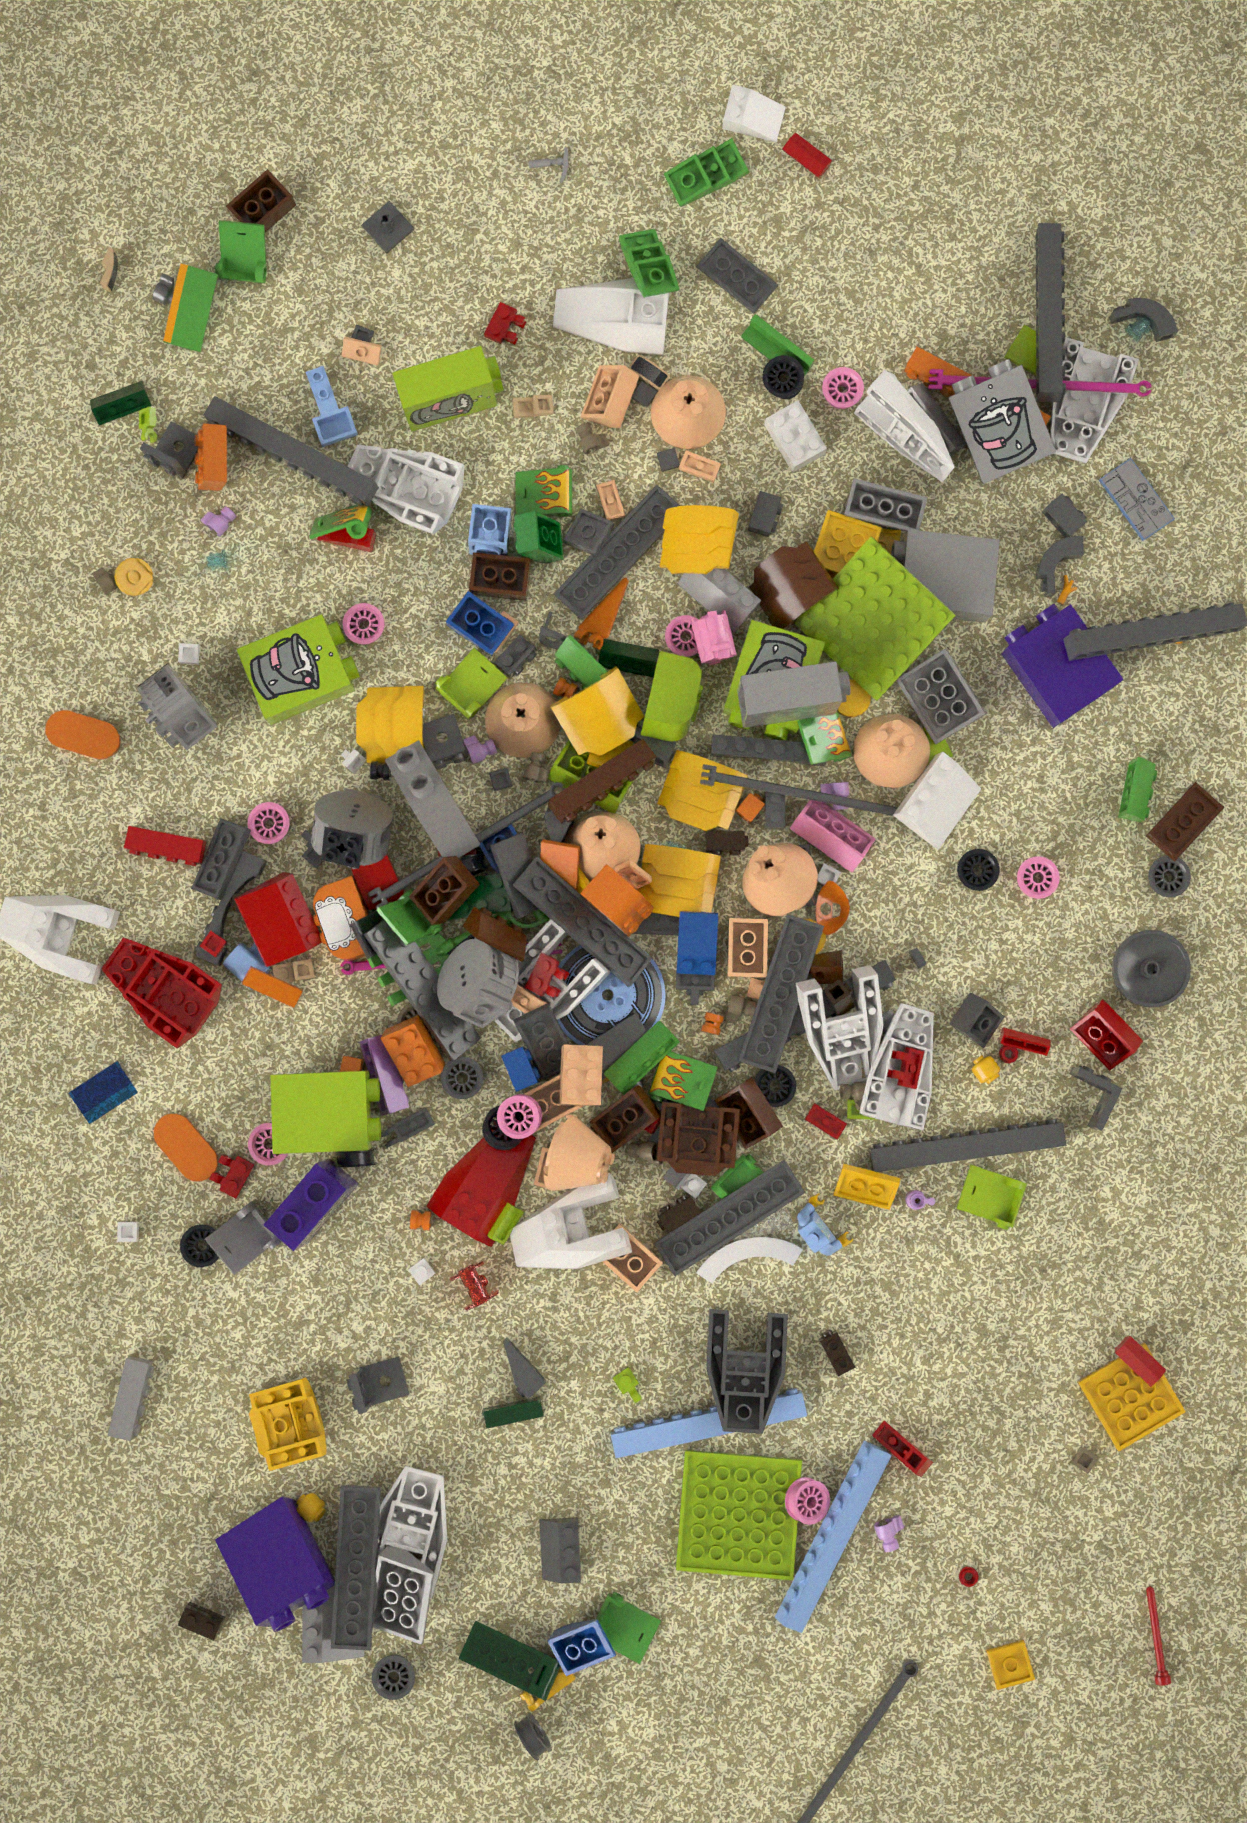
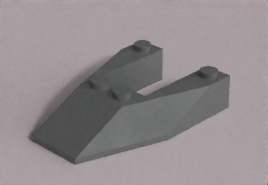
M709 1309L706 1370L722 1430L725 1432L763 1434L785 1376L788 1314L767 1313L765 1353L727 1350L729 1310Z

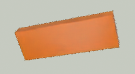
M250 966L242 981L243 985L293 1008L303 992L302 989L253 966Z

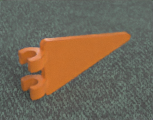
M623 578L579 625V630L574 634V638L579 639L578 643L586 645L589 642L593 644L592 647L594 649H601L604 638L607 639L610 635L629 582L627 578Z

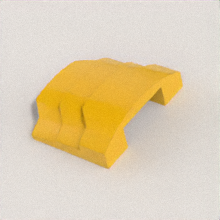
M686 505L666 509L663 529L665 530L661 547L663 549L659 567L668 568L671 574H708L714 568L729 569L739 513L734 509L707 505Z
M617 667L601 675L600 680L569 698L565 696L550 705L578 755L586 752L603 755L632 738L635 735L637 722L645 717Z
M424 686L367 687V696L356 707V743L366 752L367 763H371V761L384 763L385 759L394 755L399 749L407 747L418 740L424 748Z
M676 750L657 804L665 807L669 817L703 831H709L716 827L728 831L745 787L714 782L712 787L701 785L700 780H708V778L701 777L702 772H710L709 770L702 769L703 764L716 766V772L744 778H749L748 775L712 760Z
M645 844L641 869L652 876V882L638 888V892L654 907L652 913L679 917L680 911L712 913L721 856L677 847Z
M306 1377L249 1394L252 1405L249 1417L255 1433L258 1452L266 1458L269 1471L327 1454L321 1413L314 1392Z

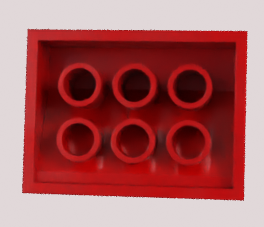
M282 872L234 898L266 967L304 953L322 943L319 930L292 873Z

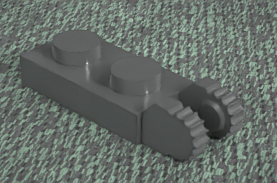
M427 1107L381 1132V1138L395 1131L398 1138L390 1140L385 1144L386 1148H389L435 1125V1122Z

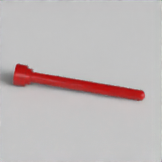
M1149 1586L1146 1589L1157 1663L1156 1675H1154L1155 1684L1165 1686L1171 1684V1676L1168 1674V1670L1165 1669L1154 1588Z

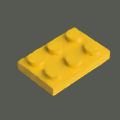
M843 1163L833 1196L890 1210L900 1184V1178Z

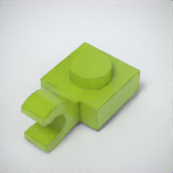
M147 407L139 410V429L142 430V441L148 440V435L150 443L157 441V434L153 430L157 422L156 408Z
M629 1367L612 1377L622 1394L629 1392L635 1403L642 1399L635 1388L639 1382Z

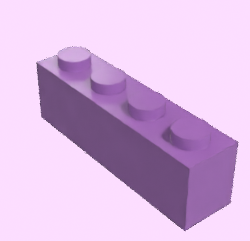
M382 1035L359 1043L370 1078H379L380 1101L377 1102L380 1116L409 1108V1100L403 1088V1079L380 1039Z

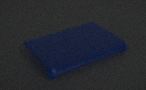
M118 1061L68 1092L89 1124L138 1093Z

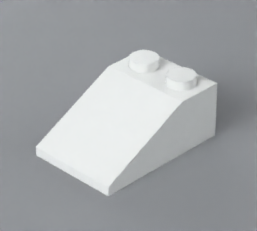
M732 85L722 129L777 142L786 107L752 89Z

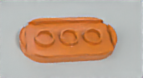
M61 710L52 714L45 727L46 736L53 745L99 760L113 756L118 751L121 743L117 729L110 723L68 710Z
M167 1114L157 1121L154 1127L155 1142L187 1179L196 1182L204 1181L210 1178L212 1172L215 1173L218 1164L215 1150L185 1116Z

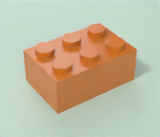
M203 423L194 438V444L198 446V453H195V465H198V472H195V483L198 484V490L221 491L227 483L226 425Z
M419 1015L385 1029L380 1038L407 1087L442 1073L446 1065Z

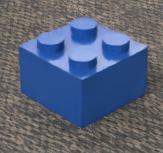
M520 1047L501 1056L516 1092L539 1083L538 1078H541L537 1067L533 1068L531 1063L533 1058L528 1049Z

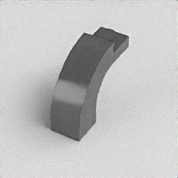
M1131 298L1125 304V308L1124 306L1115 308L1109 317L1111 324L1128 319L1143 320L1151 327L1156 342L1173 338L1178 332L1175 320L1170 312L1160 303L1147 298Z
M1071 536L1057 541L1040 559L1036 571V579H1044V581H1041V592H1044V597H1052L1055 594L1056 565L1060 561L1080 559L1084 555L1083 536Z

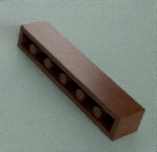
M642 739L550 798L548 807L561 824L565 821L570 822L577 817L579 812L589 810L594 802H601L607 798L608 793L614 790L616 792L620 790L628 780L630 782L635 780L640 772L644 770L647 772L653 768L657 756Z

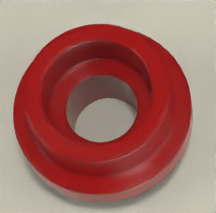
M1003 1045L999 1050V1058L1004 1063H1013L1018 1058L1017 1048ZM1007 1050L1012 1052L1009 1058L1005 1056Z
M966 1566L960 1570L959 1580L962 1585L972 1587L978 1582L979 1575L973 1567ZM967 1573L972 1574L970 1580L965 1579Z

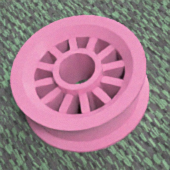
M839 367L826 375L822 391L826 401L832 407L847 409L861 399L864 384L861 376L856 371L847 367ZM844 386L847 392H839L838 387Z
M356 604L344 615V633L354 643L362 645L373 643L381 636L384 630V617L380 610L371 604ZM368 621L369 626L366 629H360V623Z
M683 615L676 617L666 628V644L676 655L689 657L698 653L697 645L694 643L696 641L693 629L690 630L691 618L693 616ZM683 633H688L691 639L685 642L680 636Z
M265 802L257 805L250 812L247 824L248 829H251L250 834L255 840L264 844H273L285 837L289 830L290 820L282 806L273 802ZM273 819L274 826L267 829L265 826L266 821Z
M1045 857L1029 858L1019 867L1017 882L1023 893L1029 897L1036 899L1048 897L1057 889L1060 877L1056 865ZM1034 873L1040 874V876H1041V882H1040V883L1034 882V880H1033V874H1034Z
M523 1094L514 1095L500 1105L497 1112V1122L502 1132L507 1136L515 1139L526 1138L540 1127L542 1110L538 1102L532 1097ZM517 1111L523 1113L524 1120L522 1122L516 1119L515 1115Z
M263 1123L257 1126L250 1134L248 1140V1149L255 1161L263 1165L278 1164L288 1155L273 1154V1149L267 1148V1139H272V1123Z
M808 1477L799 1478L787 1490L785 1496L786 1510L795 1520L807 1525L816 1524L828 1512L830 1506L829 1491L819 1481Z

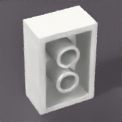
M799 400L765 419L764 426L792 473L825 455L827 447Z

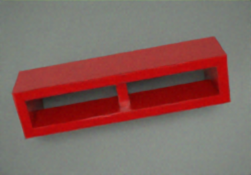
M796 132L782 148L785 153L819 179L832 162L829 157Z
M1004 1027L1001 1029L1000 1044L1045 1056L1048 1055L1051 1047L1050 1039ZM1005 1037L1012 1038V1039H1016V1040H1019V1041L1007 1039V1038H1005ZM1027 1043L1039 1045V1046H1042V1047L1030 1045V1044H1027Z
M1131 1336L1125 1337L1115 1347V1354L1150 1387L1160 1380L1166 1372V1369Z

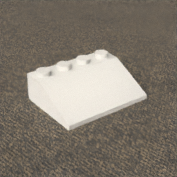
M941 752L934 756L893 816L939 850L981 788L956 761L944 752Z

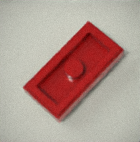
M816 1103L812 1105L804 1120L838 1140L847 1125L846 1122Z

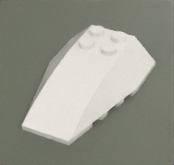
M357 445L348 467L376 482L379 489L372 499L375 504L400 522L435 534L447 524L461 494L465 465L432 452L424 451L422 453L415 450L402 451L395 448L382 449L375 446Z

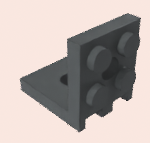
M171 421L156 448L143 442L140 450L144 453L143 457L148 460L149 464L156 468L160 466L165 469L164 471L173 477L177 475L183 479L195 459V453H198V446L194 444V433ZM181 442L184 444V448L179 452L175 451L174 445Z
M454 714L423 724V743L429 758L437 770L447 767L446 764L460 763L465 761V758H468ZM440 733L447 734V741L439 743L437 735Z
M1086 1066L1072 1067L1070 1075L1104 1091L1087 1125L1094 1130L1102 1131L1123 1088L1111 1083L1112 1079L1102 1074H1093L1094 1070Z
M400 1356L356 1368L348 1375L347 1385L349 1390L353 1391L354 1398H352L354 1410H358V1414L366 1413L372 1405L410 1394ZM387 1375L390 1377L391 1384L389 1386H383L380 1383L382 1376Z

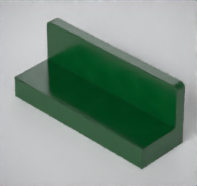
M143 381L90 400L91 410L99 426L152 406Z
M604 639L600 650L599 663L607 669L617 667L619 671L654 678L659 650Z
M540 1396L487 1407L482 1410L486 1429L544 1417Z

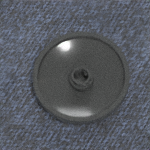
M1146 930L1129 936L1119 945L1112 961V975L1117 989L1130 1002L1143 1007H1161L1175 1001L1184 992L1190 979L1191 964L1187 951L1176 938L1162 931Z

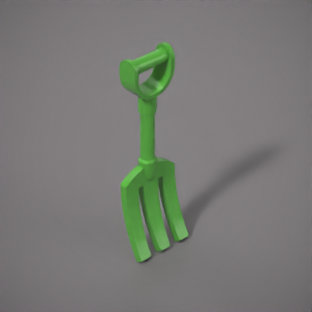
M540 909L532 912L537 922L530 924L517 921L511 912L494 915V917L499 915L505 918L509 925L515 923L521 928H533L550 920ZM466 931L447 940L438 933L436 936L432 934L415 942L418 947L427 943L431 945L430 948L423 951V954L431 965L439 961L441 966L434 969L439 976L445 960L450 956L447 952L470 936L471 933ZM378 955L367 959L371 968L383 964ZM389 972L377 978L381 987L395 982ZM400 989L388 996L387 999L391 1006H394L407 999V997Z

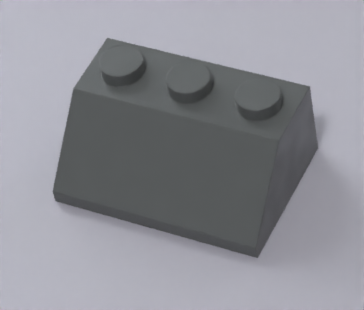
M578 1517L539 1519L542 1580L561 1584L581 1583Z

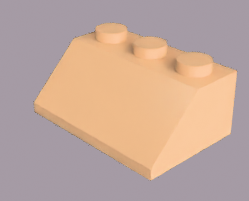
M599 365L580 417L609 428H620L636 388L639 375L625 365Z

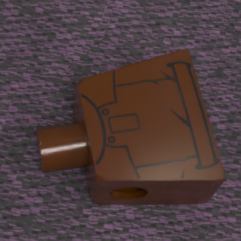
M842 950L815 954L809 971L812 979H815L818 984H833L838 979L843 983Z

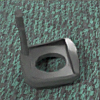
M550 611L545 626L540 628L539 639L540 643L544 646L559 649L567 637L564 634L548 629L552 617V612ZM547 637L554 638V639L558 640L559 642H555V641L549 640Z

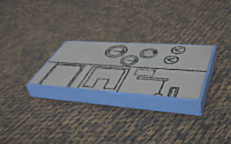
M1131 458L1099 480L1142 541L1175 519Z

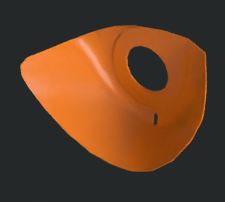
M827 881L821 888L816 902L817 924L824 926L823 933L825 935H831L838 931L847 921L850 911L849 900L846 894L833 881ZM823 903H827L831 907L828 915L821 913L820 908ZM833 903L839 904L841 909L840 915L832 918Z

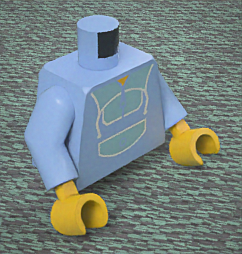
M818 1193L811 1196L809 1203L798 1213V1232L814 1253L820 1251V1253L830 1256L841 1249L842 1246L846 1247L853 1242V1239L848 1240L846 1235L849 1232H845L836 1240L835 1236L815 1211V1207L825 1202L824 1199L818 1201V1195H820Z

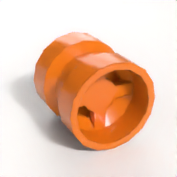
M560 677L553 694L569 698L574 692L576 693L578 685L574 683L569 684L565 678Z
M706 1012L704 1017L706 1021L702 1025L701 1031L720 1035V1024L723 1023L724 1017Z
M412 1210L410 1229L416 1230L422 1227L423 1230L430 1231L432 1212L425 1211L422 1214L418 1210Z

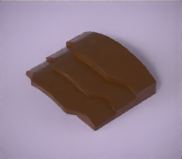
M807 541L796 548L781 546L754 568V582L749 586L753 594L761 600L760 606L769 617L768 621L770 624L784 630L791 627L797 618L816 603L825 600L839 589Z
M662 1102L657 1161L668 1162L676 1173L717 1176L725 1168H735L741 1109L705 1106L704 1111L683 1104Z

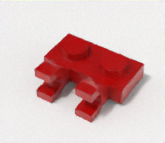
M500 302L483 335L499 344L505 340L516 345L518 341L517 334L508 330L511 324L524 329L527 323L525 321L526 318L518 315L517 309Z
M541 953L525 988L539 996H544L546 993L553 998L555 996L559 997L561 990L550 985L553 975L560 980H567L569 972L558 967L560 961L545 953Z
M908 1047L904 1048V1052L893 1050L891 1058L902 1060L900 1071L888 1069L887 1077L898 1079V1086L917 1090L924 1051Z
M223 1154L218 1162L230 1167L227 1176L224 1177L217 1172H212L209 1180L221 1184L219 1189L221 1192L237 1199L255 1164L239 1155L234 1160Z

